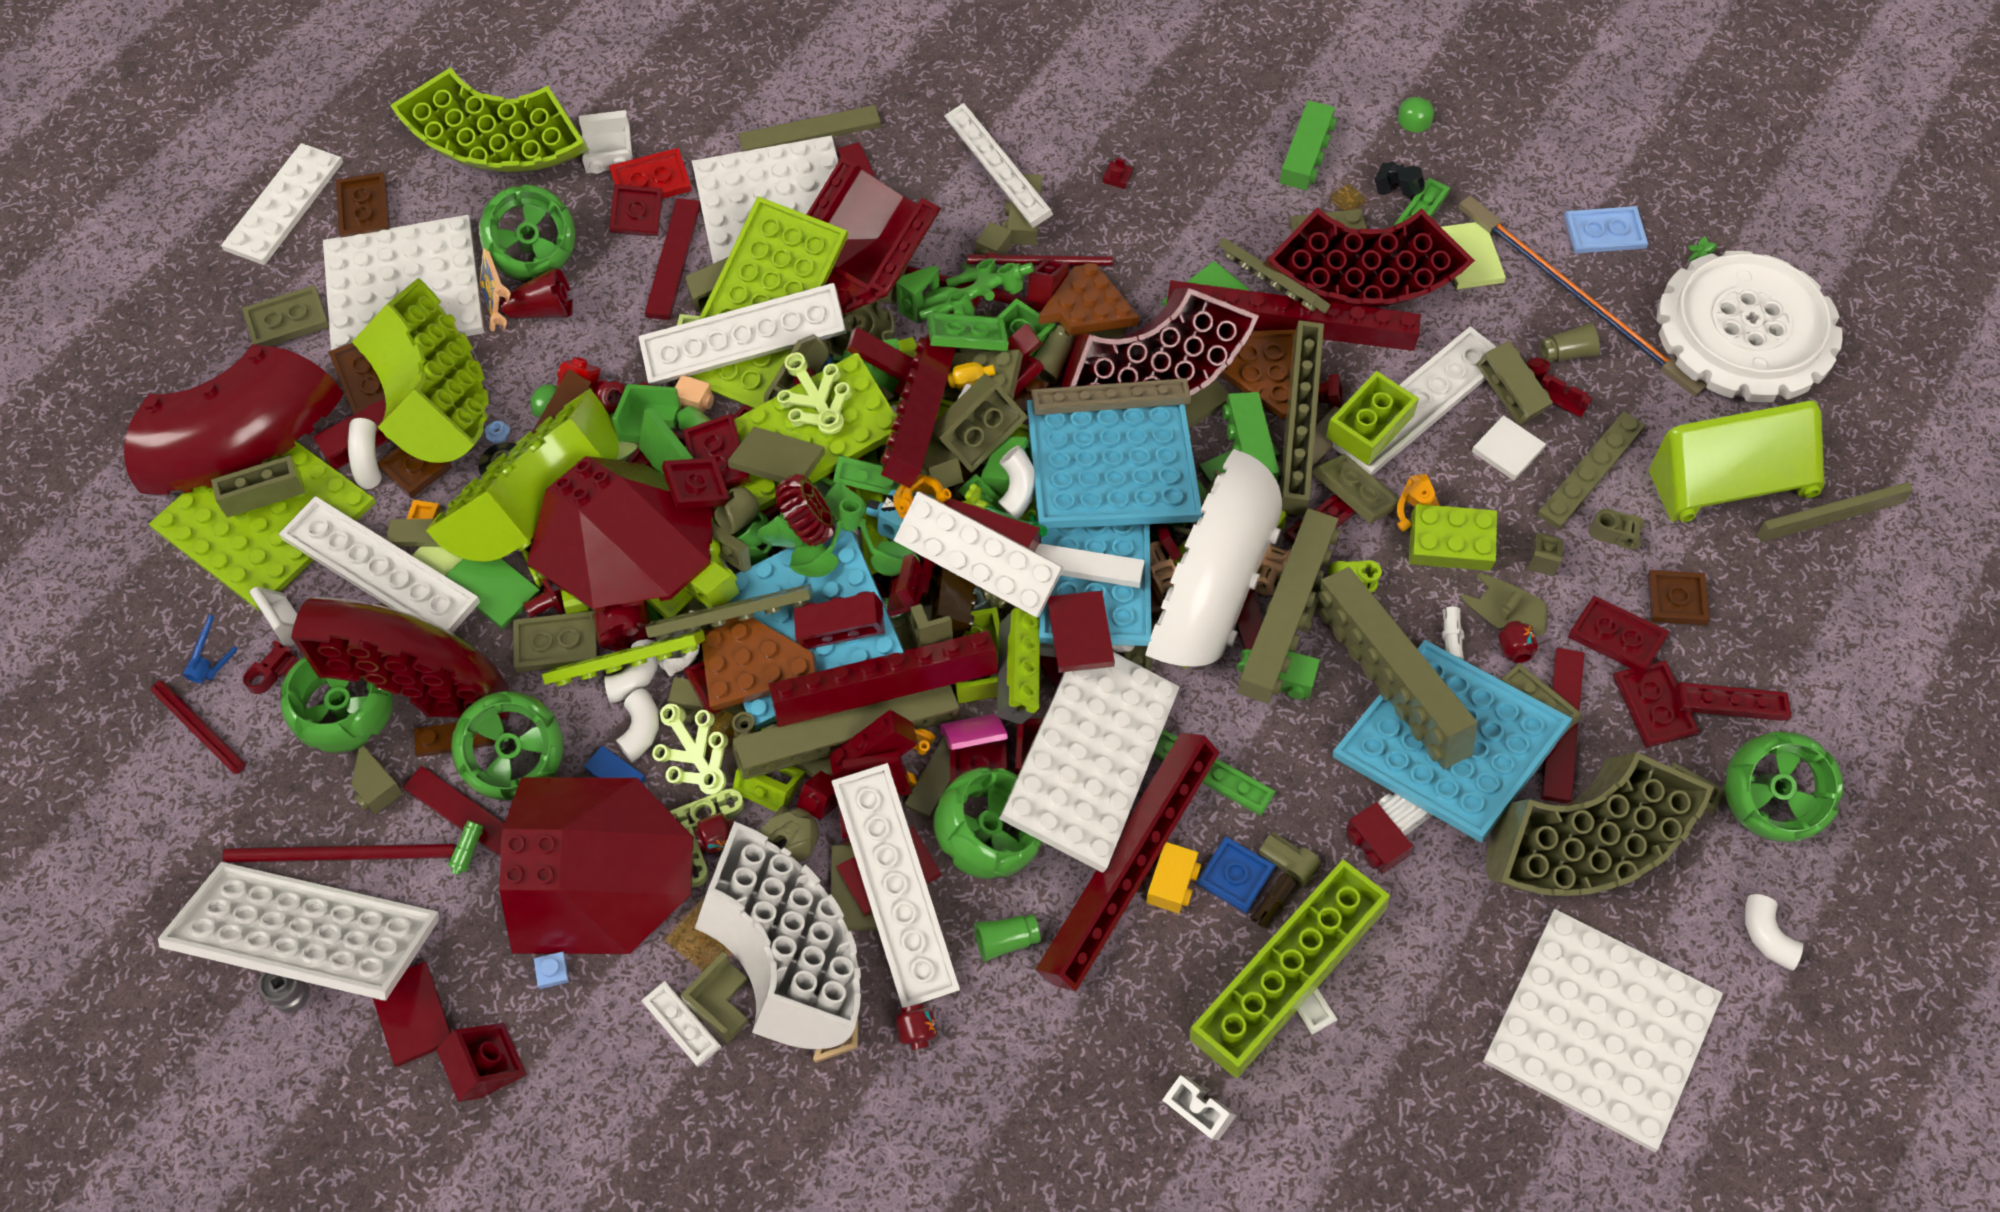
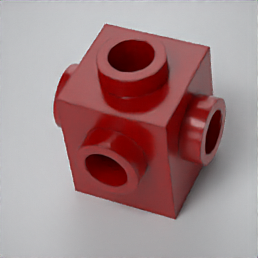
M573 357L571 360L563 361L557 371V386L560 385L567 371L571 370L593 383L590 387L593 390L595 384L598 383L601 368L588 364V360L580 357Z

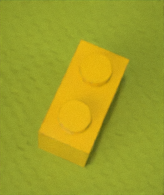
M1166 842L1147 894L1146 903L1180 914L1182 905L1188 907L1193 892L1188 887L1191 879L1197 880L1201 864L1197 863L1199 852Z

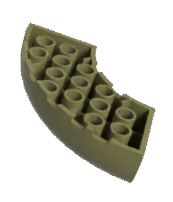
M1637 752L1605 759L1599 774L1590 787L1575 800L1564 806L1549 805L1532 799L1510 803L1506 812L1494 826L1486 854L1487 876L1490 881L1514 890L1551 896L1593 894L1625 885L1640 878L1653 867L1660 865L1673 854L1672 851L1682 841L1687 839L1690 835L1689 831L1694 826L1696 820L1700 819L1705 811L1715 786Z

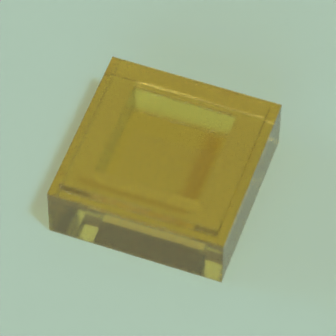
M1348 183L1333 193L1330 200L1344 211L1356 209L1365 202V197Z

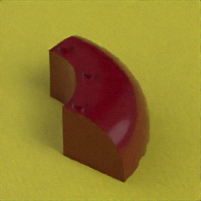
M1317 207L1266 259L1263 265L1273 271L1284 274L1325 301L1366 307H1380L1405 303L1423 297L1456 278L1475 260L1422 208L1407 220L1393 227L1381 230L1362 228L1358 230L1346 227L1345 224L1329 217Z
M1190 288L1174 289L1168 303L1160 314L1145 327L1134 333L1110 339L1090 334H1078L1067 362L1060 388L1187 378L1192 396L1212 383L1235 359L1234 357L1251 335L1259 315Z
M252 344L235 364L208 382L180 392L148 394L134 414L125 437L124 460L128 476L136 489L142 494L169 495L170 491L177 490L189 493L193 491V488L204 485L207 488H212V479L263 464L262 462L277 454L280 457L296 446L294 441L305 433L309 435L315 430L313 425L321 417L326 418L331 413L344 393L328 373L307 358L286 349Z
M327 597L308 598L302 604L297 614L291 638L319 678L358 682L359 678H363L371 684H376V688L395 695L401 693L409 697L410 703L416 706L426 717L460 718L464 711L480 698L493 693L509 691L508 685L498 669L472 644L449 630L412 614L371 603ZM510 712L497 713L501 720H509Z

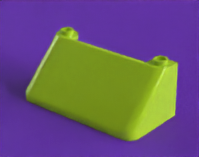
M1806 401L1679 425L1669 430L1648 470L1670 521L1681 520V522H1689L1696 518V514L1704 506L1796 489L1800 497L1805 496L1807 499L1818 496L1825 484L1822 412L1817 402Z

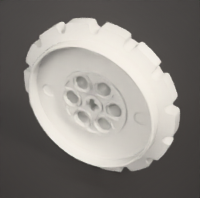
M1725 251L1724 255L1717 257L1715 254H1708L1691 261L1687 270L1679 269L1669 280L1657 309V322L1662 324L1659 337L1666 352L1674 354L1678 358L1675 364L1692 380L1697 381L1701 379L1707 384V389L1729 398H1734V396L1745 397V400L1748 402H1774L1777 395H1781L1785 399H1791L1808 392L1813 382L1819 384L1836 362L1835 357L1842 345V328L1836 326L1839 314L1830 297L1823 296L1820 291L1821 286L1813 278L1783 260L1769 255L1753 254L1749 251Z

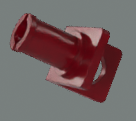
M546 578L542 579L545 587L544 593L522 603L530 618L550 607L556 608L559 615L566 613L561 589L553 591Z

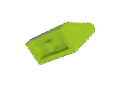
M795 766L778 770V772L792 778L786 785L766 775L742 780L739 769H737L733 789L739 791L742 797L776 812L782 805L788 807L806 776V772Z

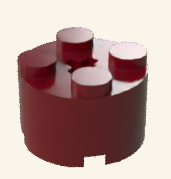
M646 600L641 605L622 608L621 604L607 606L606 611H595L593 613L598 643L604 649L618 652L631 648L632 644L639 640H654L653 637L648 638L645 629L651 622Z

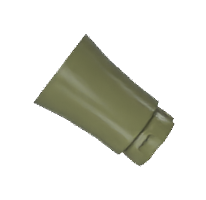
M1588 322L1577 328L1541 339L1540 351L1543 359L1550 363L1582 357H1597L1600 353V342L1593 323Z
M1061 325L1055 327L1033 357L1039 360L1045 367L1036 377L1050 384H1057L1065 362L1073 349L1077 338L1076 335H1069Z

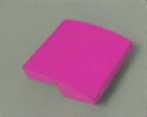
M996 714L940 724L941 734L946 737L947 746L952 750L1008 739L1006 730Z

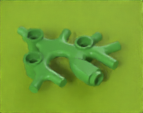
M992 258L981 261L977 264L976 268L964 262L961 265L963 273L946 279L948 287H941L926 292V295H923L924 310L919 312L920 317L923 321L927 320L929 312L945 314L954 312V314L975 316V308L971 302L973 298L983 296L987 301H991L995 296L992 289L997 288L999 285H1003L1005 291H1008L1010 294L1021 291L1024 275L1033 273L1034 266L1032 263L1022 266L1019 263H1008L998 269ZM971 281H976L975 283L966 288H955V286Z

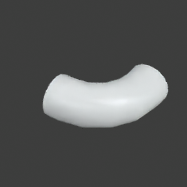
M356 418L351 420L348 433L350 468L354 480L360 488L372 489L382 479L375 451L377 426L369 419Z
M1017 445L1010 449L999 462L1009 475L1010 483L1007 492L998 501V504L1008 515L1019 519L1033 500L1035 472L1034 466L1027 454Z
M649 639L639 640L633 643L631 648L656 641ZM656 657L647 658V663L631 667L629 663L628 667L622 672L605 676V688L609 702L622 701L635 690L645 688L651 682L658 669Z
M644 688L635 690L625 699L624 707L631 716V724L629 729L616 740L618 746L631 763L637 760L653 744L659 730V710L650 693Z
M1760 894L1749 895L1745 906V926L1752 943L1766 958L1792 971L1795 970L1802 955L1803 943L1788 937L1778 927L1776 922L1778 904L1774 899Z

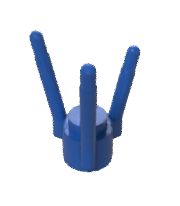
M212 614L208 616L191 659L182 673V676L199 684H203L205 679L212 681L217 671L238 650L234 646L212 669L209 667L211 663L207 659L200 657L214 619Z

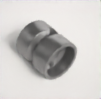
M263 972L259 978V993L280 1012L292 1013L298 1011L309 999L310 988L307 982Z

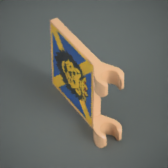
M483 249L479 284L491 315L489 328L493 332L495 331V325H502L503 330H506L507 320L498 313L500 297H504L506 302H510V291L501 284L490 252Z

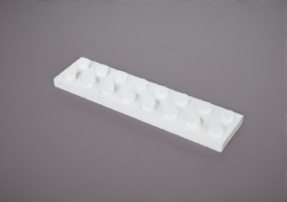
M832 283L638 337L648 383L650 386L680 379L683 375L688 377L794 348L798 340L813 334L824 340L846 334L847 332L835 284Z
M1470 326L1403 381L1399 386L1419 398L1414 417L1369 465H1366L1335 443H1333L1332 447L1340 454L1349 456L1370 475H1374L1486 380L1476 363L1486 352L1496 348V346Z
M316 496L279 533L283 541L388 607L428 620L452 633L480 603L478 596Z
M888 763L833 780L832 785L902 1008L959 991L960 988Z

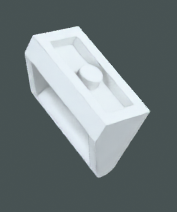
M260 587L252 588L250 595L282 644L287 647L294 645L295 643L291 635L297 613L284 593Z

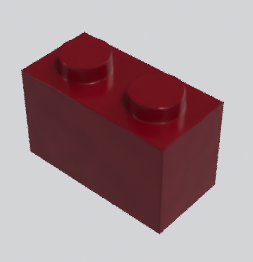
M1045 259L1034 268V272L1029 274L1027 301H1032L1037 306L1045 307L1067 277L1069 263Z
M1375 802L1349 819L1346 828L1347 837L1354 846H1359L1365 853V860L1371 868H1377L1383 874L1409 857L1413 845L1378 802Z

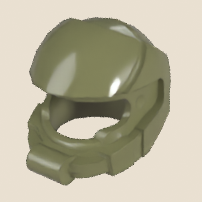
M784 805L758 831L768 837L767 841L774 844L779 843L781 840H787L784 848L791 852V857L798 863L808 859L813 854L819 839L818 824L808 811L802 808L790 810Z

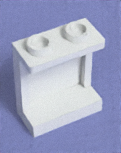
M626 110L579 116L582 137L590 149L582 156L586 173L599 174L603 171H609V165L633 160L630 124Z

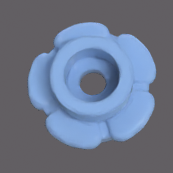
M494 421L486 426L485 437L488 441L495 444L505 442L509 437L510 427L507 424L505 425L503 421Z

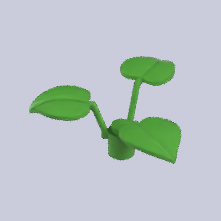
M841 481L836 483L824 497L827 500L828 506L832 509L831 513L835 517L834 522H837L830 546L827 549L823 544L815 547L803 543L802 546H797L792 553L789 567L796 573L807 577H822L830 574L838 565V558L831 552L835 548L841 529L854 531L860 526L868 548L874 554L870 561L874 570L886 576L900 575L903 557L914 552L894 541H882L876 549L866 528V520L861 518L866 513L865 501L848 489Z
M780 512V517L776 516L769 524L757 531V538L767 544V546L762 550L756 546L749 547L751 566L769 558L770 556L767 554L772 546H785L788 548L802 546L803 541L799 536H796L794 530L784 520L783 513Z

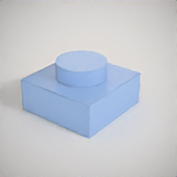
M564 952L534 958L539 989L569 982Z

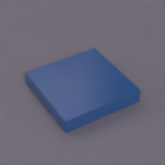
M1225 836L1196 881V885L1247 914L1276 865Z

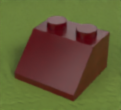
M505 1023L454 1029L436 1049L458 1102L481 1099L527 1075Z

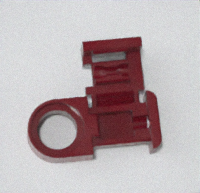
M273 641L274 647L260 663L254 662L245 672L243 683L253 694L265 693L276 682L278 677L281 678L282 675L286 677L289 670L300 660L296 658L289 647H283L280 642ZM260 675L264 676V679L261 683L257 685H251L255 677Z

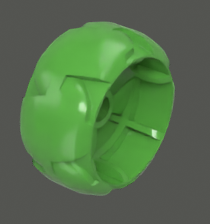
M534 185L510 187L496 194L485 206L479 223L480 243L482 250L486 249L490 252L495 267L502 274L516 280L530 281L551 269L557 268V270H561L566 265L575 245V223L568 207L564 205L558 196L549 190ZM523 205L525 222L517 227L516 232L498 229L499 222L507 211L514 207L522 209ZM546 212L548 217L553 219L557 226L558 236L556 245L546 239L539 238V230L536 224L541 221ZM527 236L529 238V236H531L532 239L525 240L523 239V237ZM517 242V246L522 252H534L536 258H533V262L519 261L509 256L506 249Z
M303 657L289 670L283 681L280 707L285 723L302 743L328 753H343L362 747L373 734L379 735L392 714L393 694L376 688V684L367 682L368 696L351 697L348 690L345 689L349 681L319 678L306 658ZM328 683L331 690L324 697L325 704L307 708L306 705L311 695L322 684L326 685ZM328 711L331 712L337 721L329 724H319Z
M511 691L484 696L470 705L459 718L451 742L452 758L458 774L474 791L496 800H513L521 778L511 780L510 759L519 757L524 750L542 752L537 766L524 777H554L564 752L563 733L557 718L551 710L536 698ZM517 712L530 718L537 726L525 732L521 737L512 733H504L502 722L497 713ZM476 732L496 741L495 750L499 756L491 763L486 772L478 765L474 756L473 741L476 738ZM514 739V745H517L516 750L510 751L509 754L505 753L507 748H503V743Z
M1787 731L1764 733L1745 742L1731 758L1726 769L1727 782L1724 784V793L1729 809L1742 826L1760 838L1787 843L1809 839L1823 831L1836 817L1839 811L1837 805L1843 796L1844 790L1842 773L1834 757L1829 752H1826L1823 746L1815 739L1800 733ZM1769 754H1776L1780 773H1764L1757 778L1756 783H1751L1755 782V776H1752L1757 763ZM1799 761L1806 762L1813 773L1815 792H1811V795L1796 791V781L1790 776ZM1770 799L1788 800L1790 808L1797 819L1779 822L1769 819L1765 812L1758 811L1757 809L1762 808Z
M988 767L969 770L957 777L943 791L939 798L938 807L934 815L936 839L942 851L953 859V865L970 876L979 879L1009 877L1030 863L1037 855L1038 848L1042 844V841L1017 828H1015L1017 840L1001 830L1002 820L999 819V815L1002 813L1018 775L1002 768L991 770ZM969 795L973 798L983 796L988 798L989 810L983 811L974 819L964 814L963 804L967 801ZM991 839L993 849L985 845Z

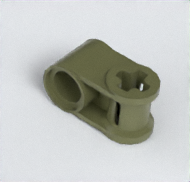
M1604 508L1597 512L1590 524L1589 533L1598 541L1635 550L1641 546L1642 540L1639 536L1640 530L1644 527V520L1637 515L1625 514Z

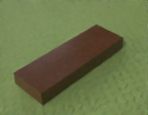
M568 370L532 432L535 434V429L549 416L555 419V416L564 409L567 403L590 389L593 383Z

